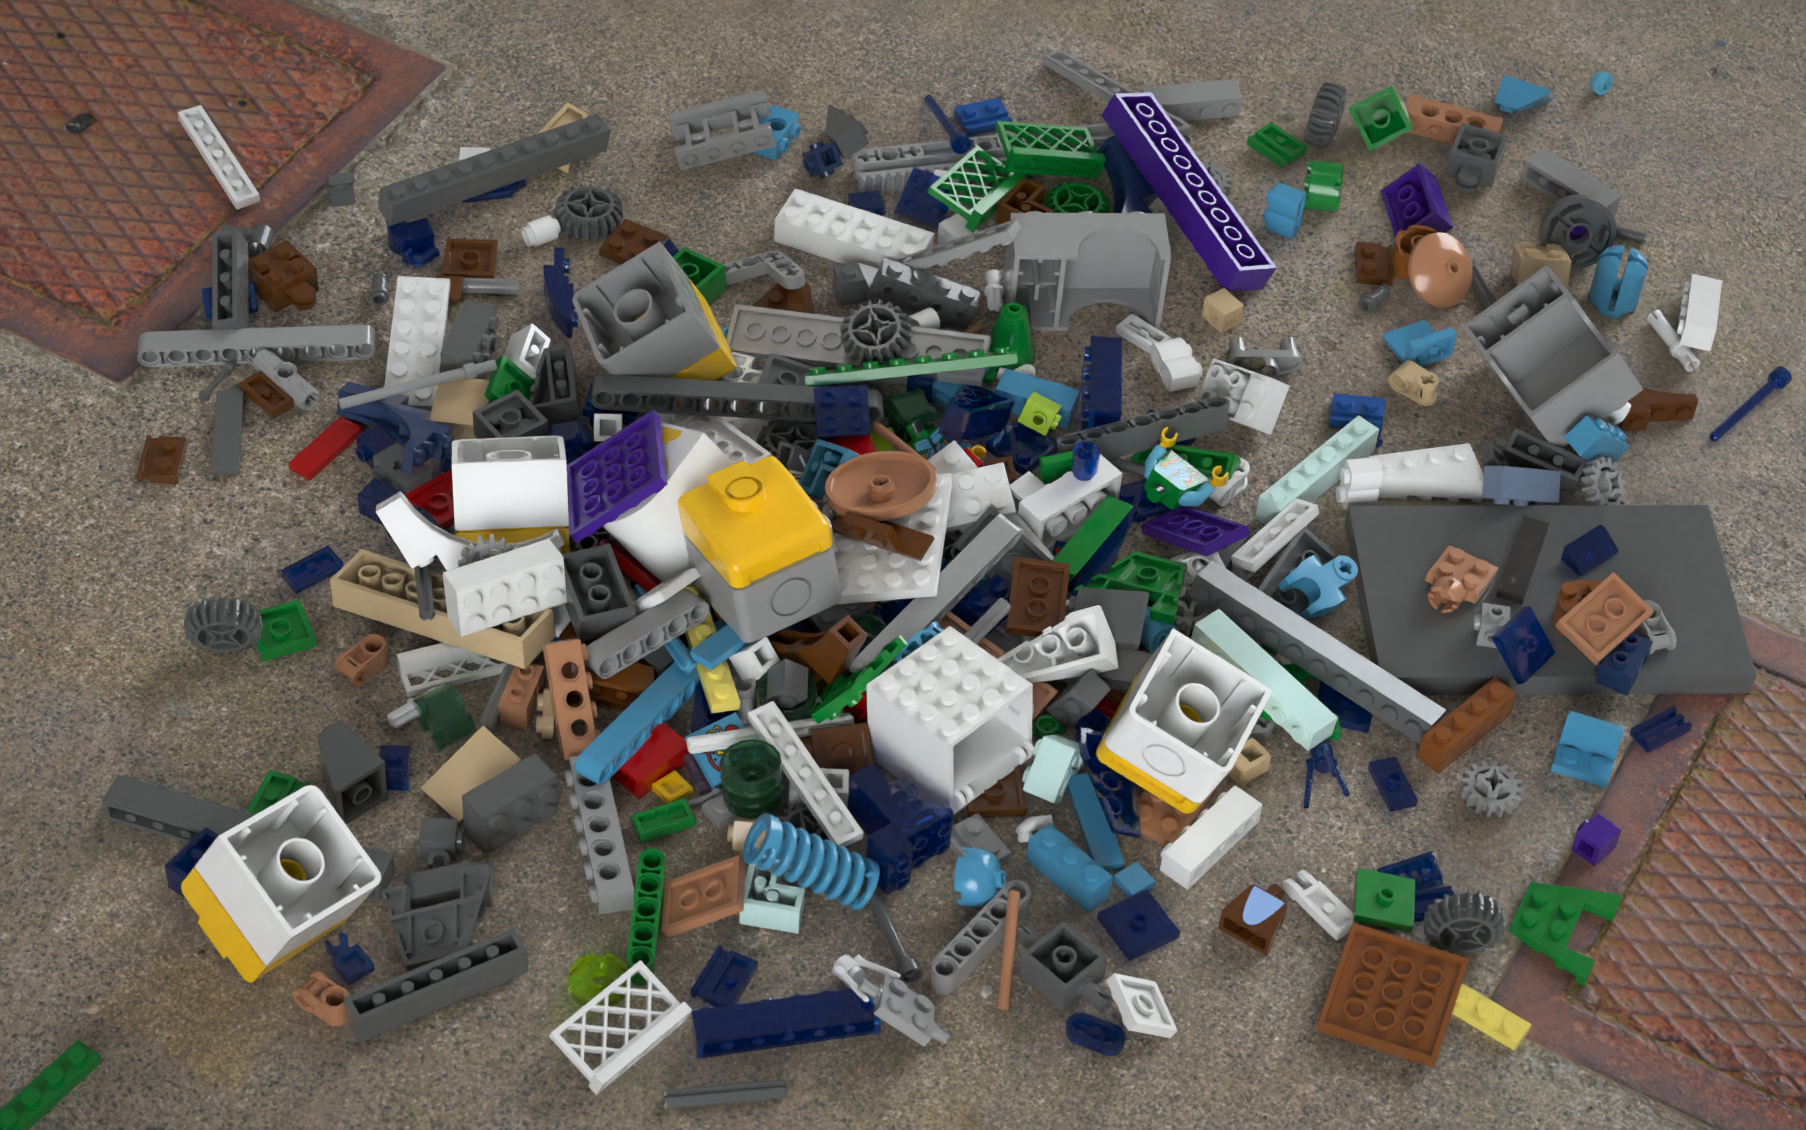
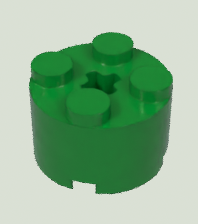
M1308 160L1307 175L1310 176H1305L1304 191L1308 195H1306L1304 209L1339 212L1341 186L1343 183V163Z

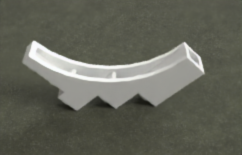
M401 491L376 505L377 515L412 569L418 565L420 568L427 566L434 561L435 555L438 556L447 571L459 568L458 560H465L461 555V550H470L468 546L470 540L450 534L432 524L411 505ZM557 528L538 538L518 543H504V546L513 544L515 550L550 539L560 552L562 550L561 546L564 545V537ZM490 548V551L496 554L502 553L499 550ZM479 551L473 556L470 564L478 560L480 556Z

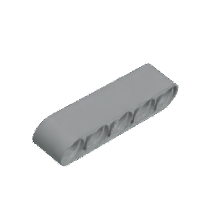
M689 589L680 590L666 601L653 606L586 647L588 661H584V665L601 678L607 679L700 624L708 616L709 605Z
M1021 880L1008 882L937 955L932 962L930 987L935 993L939 995L952 993L1004 939L1008 891L1020 892L1017 924L1026 916L1031 892L1027 883Z

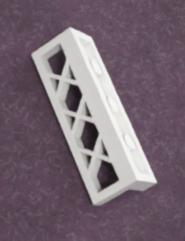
M1297 498L1231 556L1234 574L1247 581L1286 546L1298 532L1307 527V524L1319 514L1318 505Z
M444 642L397 654L398 673L407 697L423 694L432 687L438 690L502 673L505 665L508 664L491 662L493 658ZM473 662L481 665L478 670L474 671L464 669L467 664ZM447 669L453 672L450 677L442 678L437 676L438 672ZM418 676L426 679L423 684L411 686L409 682L410 678Z

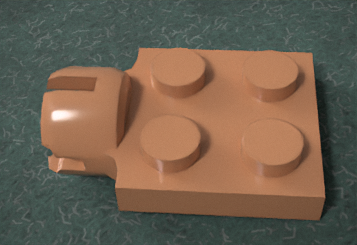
M1449 545L1428 571L1425 579L1426 582L1432 584L1431 590L1428 593L1430 604L1436 610L1441 603L1446 604L1441 611L1442 613H1450L1456 610L1463 601L1475 604L1494 580L1499 568Z

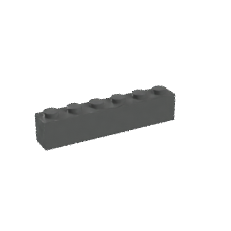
M510 929L344 998L346 1021L358 1043L528 972L527 949L515 929Z

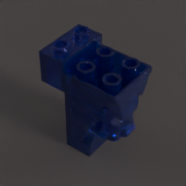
M874 763L849 776L847 809L857 824L868 835L866 858H871L878 862L880 874L877 886L887 896L893 891L902 890L910 882L911 869L919 868L928 859L935 855H942L948 850L951 841L954 811L950 807L946 808L939 803L934 805L929 798H922L914 783H909L905 778L889 783L884 772L879 770Z

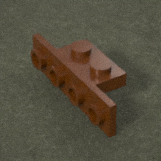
M849 512L845 516L839 514L832 524L833 533L918 561L923 559L935 539L932 535L886 520L874 521Z

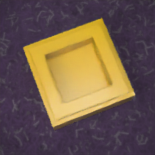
M674 770L652 784V791L666 804L691 796L693 794V787Z

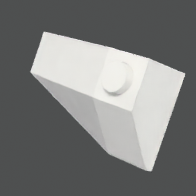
M1100 605L1068 614L1061 623L1053 628L1049 626L1037 638L1030 642L1025 641L998 658L1000 662L1030 683L1080 677L1090 669L1098 674L1119 668L1115 640Z

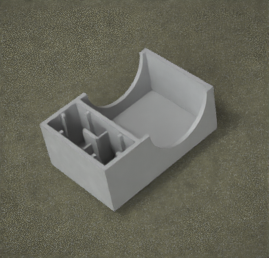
M1039 211L1010 213V221L1017 219L1021 229L1015 235V240L1007 245L1003 278L1004 305L1013 302L1023 305L1027 310L1031 331H1068L1069 321L1074 313L1087 305L1104 302L1116 303L1131 308L1140 314L1147 323L1160 330L1171 260L1165 213H1143L1138 211L1130 213H1092L1089 211L1078 213H1042Z
M1545 265L1462 326L1545 439L1560 448H1564L1569 444L1564 436L1586 415L1594 419L1598 417L1604 419L1613 411L1624 407L1631 398L1644 390L1614 347H1610L1575 298L1548 265Z

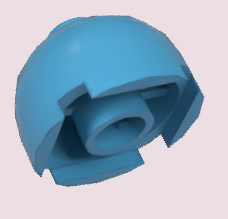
M963 847L961 851L965 852L964 857L957 858L954 876L955 891H961L962 898L956 899L957 903L964 907L986 905L999 892L1000 888H1004L1006 873L1004 870H1001L1000 863L993 853L978 847Z

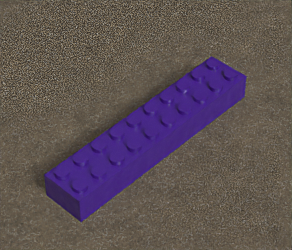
M1115 93L1101 116L1144 175L1145 180L1149 182L1156 192L1157 197L1163 202L1169 214L1189 239L1195 251L1203 259L1207 268L1215 276L1221 288H1225L1228 292L1263 289L1276 270V266L1152 93Z

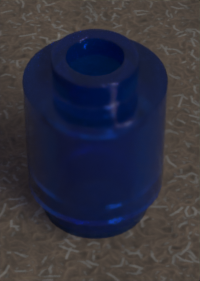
M1080 441L1073 447L1071 471L1078 480L1089 481L1098 472L1100 448L1094 442Z

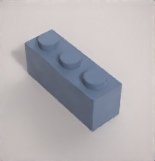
M1484 466L1482 498L1493 499V504L1510 505V500L1513 501L1512 505L1527 506L1529 502H1532V505L1559 503L1561 471L1510 466Z

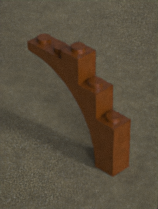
M1642 387L1644 390L1628 401L1631 404V408L1618 426L1622 431L1646 430L1648 422L1691 420L1694 417L1698 404L1696 394H1675L1655 391Z
M715 612V615L725 625H727V623L722 619V617L717 612ZM847 615L827 632L817 634L802 633L784 628L766 637L779 657V662L788 659L808 668V675L815 670L830 685L850 668L868 634Z

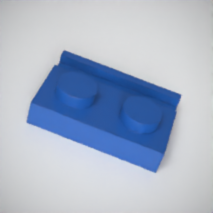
M999 97L954 108V115L962 129H965L966 136L996 130L995 125L997 121L1012 122L1013 120L1008 116V111Z
M1334 394L1329 427L1344 428L1359 415L1382 432L1386 398Z

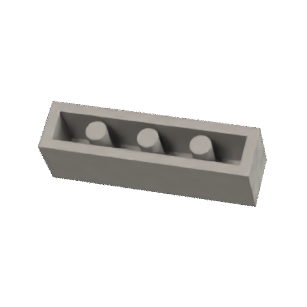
M1235 79L1142 87V93H1152L1165 111L1183 119V121L1240 116L1243 97Z
M1544 147L1525 160L1521 179L1554 200L1558 201L1566 196L1575 194L1592 195L1607 206L1612 216L1617 213L1621 199L1620 194Z

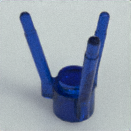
M1319 743L1310 750L1311 758L1306 760L1305 809L1309 808L1314 769L1319 773L1330 772L1332 777L1337 778L1346 797L1350 795L1338 767L1337 759L1334 757L1332 746L1327 743Z

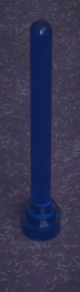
M932 95L925 96V103L950 137V147L957 154L966 153L971 147V141L968 136L963 132L957 131Z
M1778 366L1771 371L1768 376V382L1709 435L1710 440L1713 442L1718 441L1772 391L1785 388L1792 381L1791 373L1782 366Z

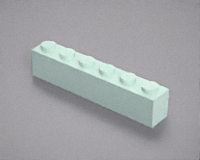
M1358 415L1259 496L1255 519L1264 525L1268 524L1296 498L1312 503L1340 480V469L1344 468L1346 460L1367 458L1374 452L1379 428Z
M1220 609L1194 625L1191 640L1273 690L1263 710L1307 751L1332 735L1338 717Z

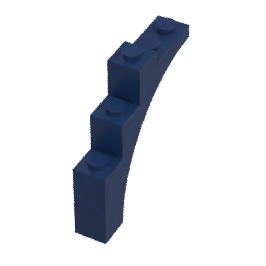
M1116 136L1108 137L1097 150V153L1104 154L1106 159L1104 167L1112 185L1114 213H1130L1134 211L1152 213L1149 206L1157 198L1156 192L1149 182L1145 180L1144 175L1138 170Z
M348 382L339 389L338 399L376 390L377 388ZM400 394L345 409L340 408L338 401L336 415L373 426L398 441L404 448L401 469L403 473L412 475L429 458L441 460L448 452L452 451V441H454V436H451L452 426L430 421L431 411L409 406V396Z

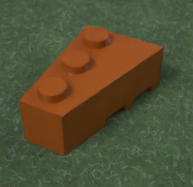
M573 662L565 663L561 670L562 675L565 678L572 677L575 674L576 667ZM633 663L607 679L601 678L585 666V672H590L593 689L589 690L590 701H595L596 706H608V711L626 710L654 682L653 666ZM574 690L568 693L566 702L569 706L577 705L580 701V694Z

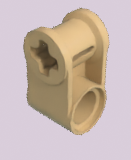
M1406 360L1389 375L1388 382L1394 391L1405 395L1422 406H1430L1436 402L1437 394L1435 389L1439 385V377L1435 373L1424 369L1414 361Z

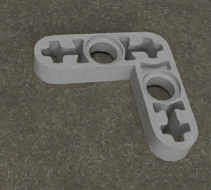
M767 251L722 264L725 265L726 285L765 274L771 276L785 289H798L805 285L803 269L781 251Z

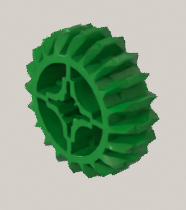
M1068 181L1066 185L1059 183L1058 187H1052L1051 191L1047 192L1045 202L1043 203V206L1054 210L1053 213H1078L1082 211L1110 213L1111 210L1109 198L1105 196L1104 191H1098V186L1091 187L1089 182L1080 184L1079 181L1077 183Z

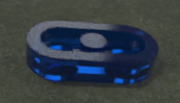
M1075 1013L1068 1018L1066 1023V1037L1076 1045L1106 1056L1118 1055L1124 1049L1126 1035L1118 1025L1086 1013Z

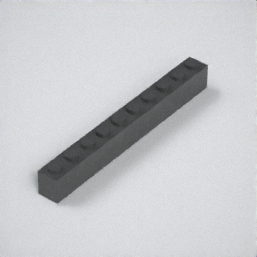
M595 114L380 188L378 210L390 226L607 151L611 130L602 118Z
M1212 560L1196 574L1188 593L1190 597L1212 611L1220 609L1243 631L1418 744H1421L1422 736L1442 720L1446 712L1445 708Z
M117 775L102 800L104 815L107 820L205 849H209L219 835L255 815L243 809H234L216 801L210 802L189 793L183 794L169 790L161 785H152L142 782L137 778H129L122 775ZM361 846L381 874L380 883L368 897L381 901V890L389 886L395 874L393 855L383 850H374Z

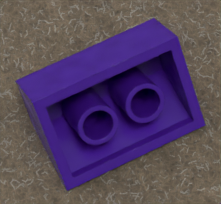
M1417 164L1380 190L1395 237L1400 230L1402 232L1408 230V226L1412 225L1427 226L1442 233H1446L1454 228L1437 178L1422 164Z

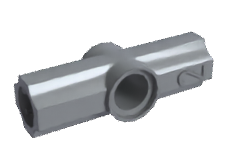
M262 349L257 352L252 360L253 368L267 375L292 397L294 403L302 410L306 409L309 411L316 406L320 400V392L297 373V367L293 363L282 361L271 350Z

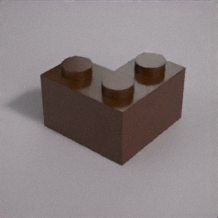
M1023 177L998 203L996 225L1010 221V213H1026L1029 211L1053 213L1054 210L1043 206L1045 186Z

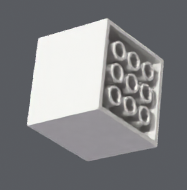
M951 626L866 685L872 759L949 817L984 793L985 789L988 790L996 784L997 780H1001L1011 773L1016 766L1023 764L1033 756V684Z

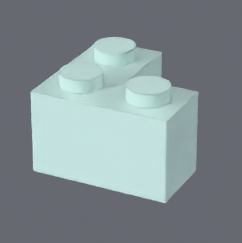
M1060 735L1043 736V739H1039L1034 747L1033 755L1036 757L1032 766H1028L1024 772L1022 781L1025 784L1022 790L1052 803L1061 802L1071 775H1077L1080 771L1088 747Z
M757 864L749 865L745 879L744 911L739 914V924L798 934L804 911L805 888L779 884L780 876L776 877L771 874L770 868L762 871L757 867Z

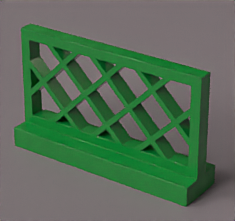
M1009 121L996 122L995 128L1007 158L1004 165L1006 172L1098 179L1106 159L1104 154L1097 153L1088 128ZM1005 130L1012 131V132L1015 133L1016 135H1015V136H1012L1011 134H1009V133L1006 132ZM1028 132H1033V133H1035L1036 135H1038L1039 137L1036 138V137L1032 136L1031 134H1029ZM1051 134H1056L1059 137H1061V139L1059 140ZM1074 136H1082L1084 141L1082 142ZM1023 138L1031 144L1028 146L1019 139ZM1044 139L1048 141L1049 143L1053 144V146L1050 147L1049 145L1042 142V140ZM1068 141L1072 145L1076 146V148L1073 149L1072 147L1065 144V142Z
M977 145L929 188L927 193L968 221L965 228L974 233L997 211L998 203L1023 177L1026 178L1027 174L1006 172L1004 163ZM975 156H978L979 158L984 160L985 163L976 162ZM964 168H971L973 173L965 172ZM980 170H988L989 175L981 174ZM995 171L1001 172L1006 177L997 176ZM952 178L961 179L962 184L953 183ZM968 180L977 181L978 185H970ZM984 182H991L994 187L985 186ZM939 189H947L950 194H945ZM956 191H965L966 196L957 195ZM972 192L981 193L982 198L973 197ZM960 203L969 204L970 210L960 205Z

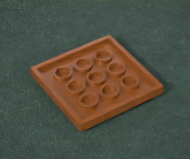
M1353 923L1318 1020L1316 1031L1435 1068L1470 959Z

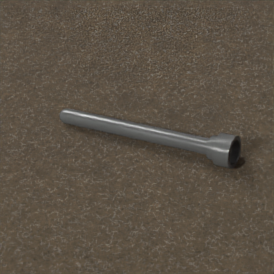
M865 875L861 886L863 891L866 890L868 877ZM875 889L869 903L898 961L896 972L901 975L899 979L905 984L914 983L922 977L923 970L916 959L908 956Z

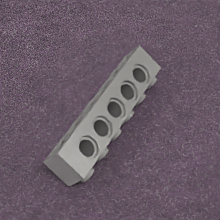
M579 756L569 757V769L564 770L566 786H572L573 792H569L571 809H577L578 815H574L576 833L582 832L583 838H579V848L581 856H587V862H584V872L586 880H592V885L589 886L591 904H597L599 915L632 910L634 887L610 779L603 785L587 779L574 770Z

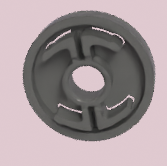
M1585 194L1570 195L1556 201L1545 212L1539 226L1541 246L1546 247V244L1549 243L1561 245V248L1565 249L1572 261L1571 269L1585 268L1597 263L1600 254L1606 248L1613 245L1616 236L1615 220L1607 206L1592 195ZM1577 226L1587 228V232L1582 238L1578 240L1570 239V232L1573 228Z

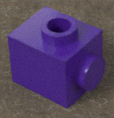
M1598 813L1590 821L1588 819L1584 820L1578 827L1572 850L1595 866L1616 848L1622 830L1612 821L1607 820Z

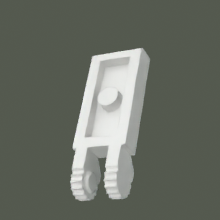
M1303 869L1296 874V878L1301 886L1290 878L1282 883L1283 889L1292 900H1297L1296 902L1336 941L1350 932L1353 923L1359 924V922L1353 921V913L1321 881H1317L1306 870L1304 871Z

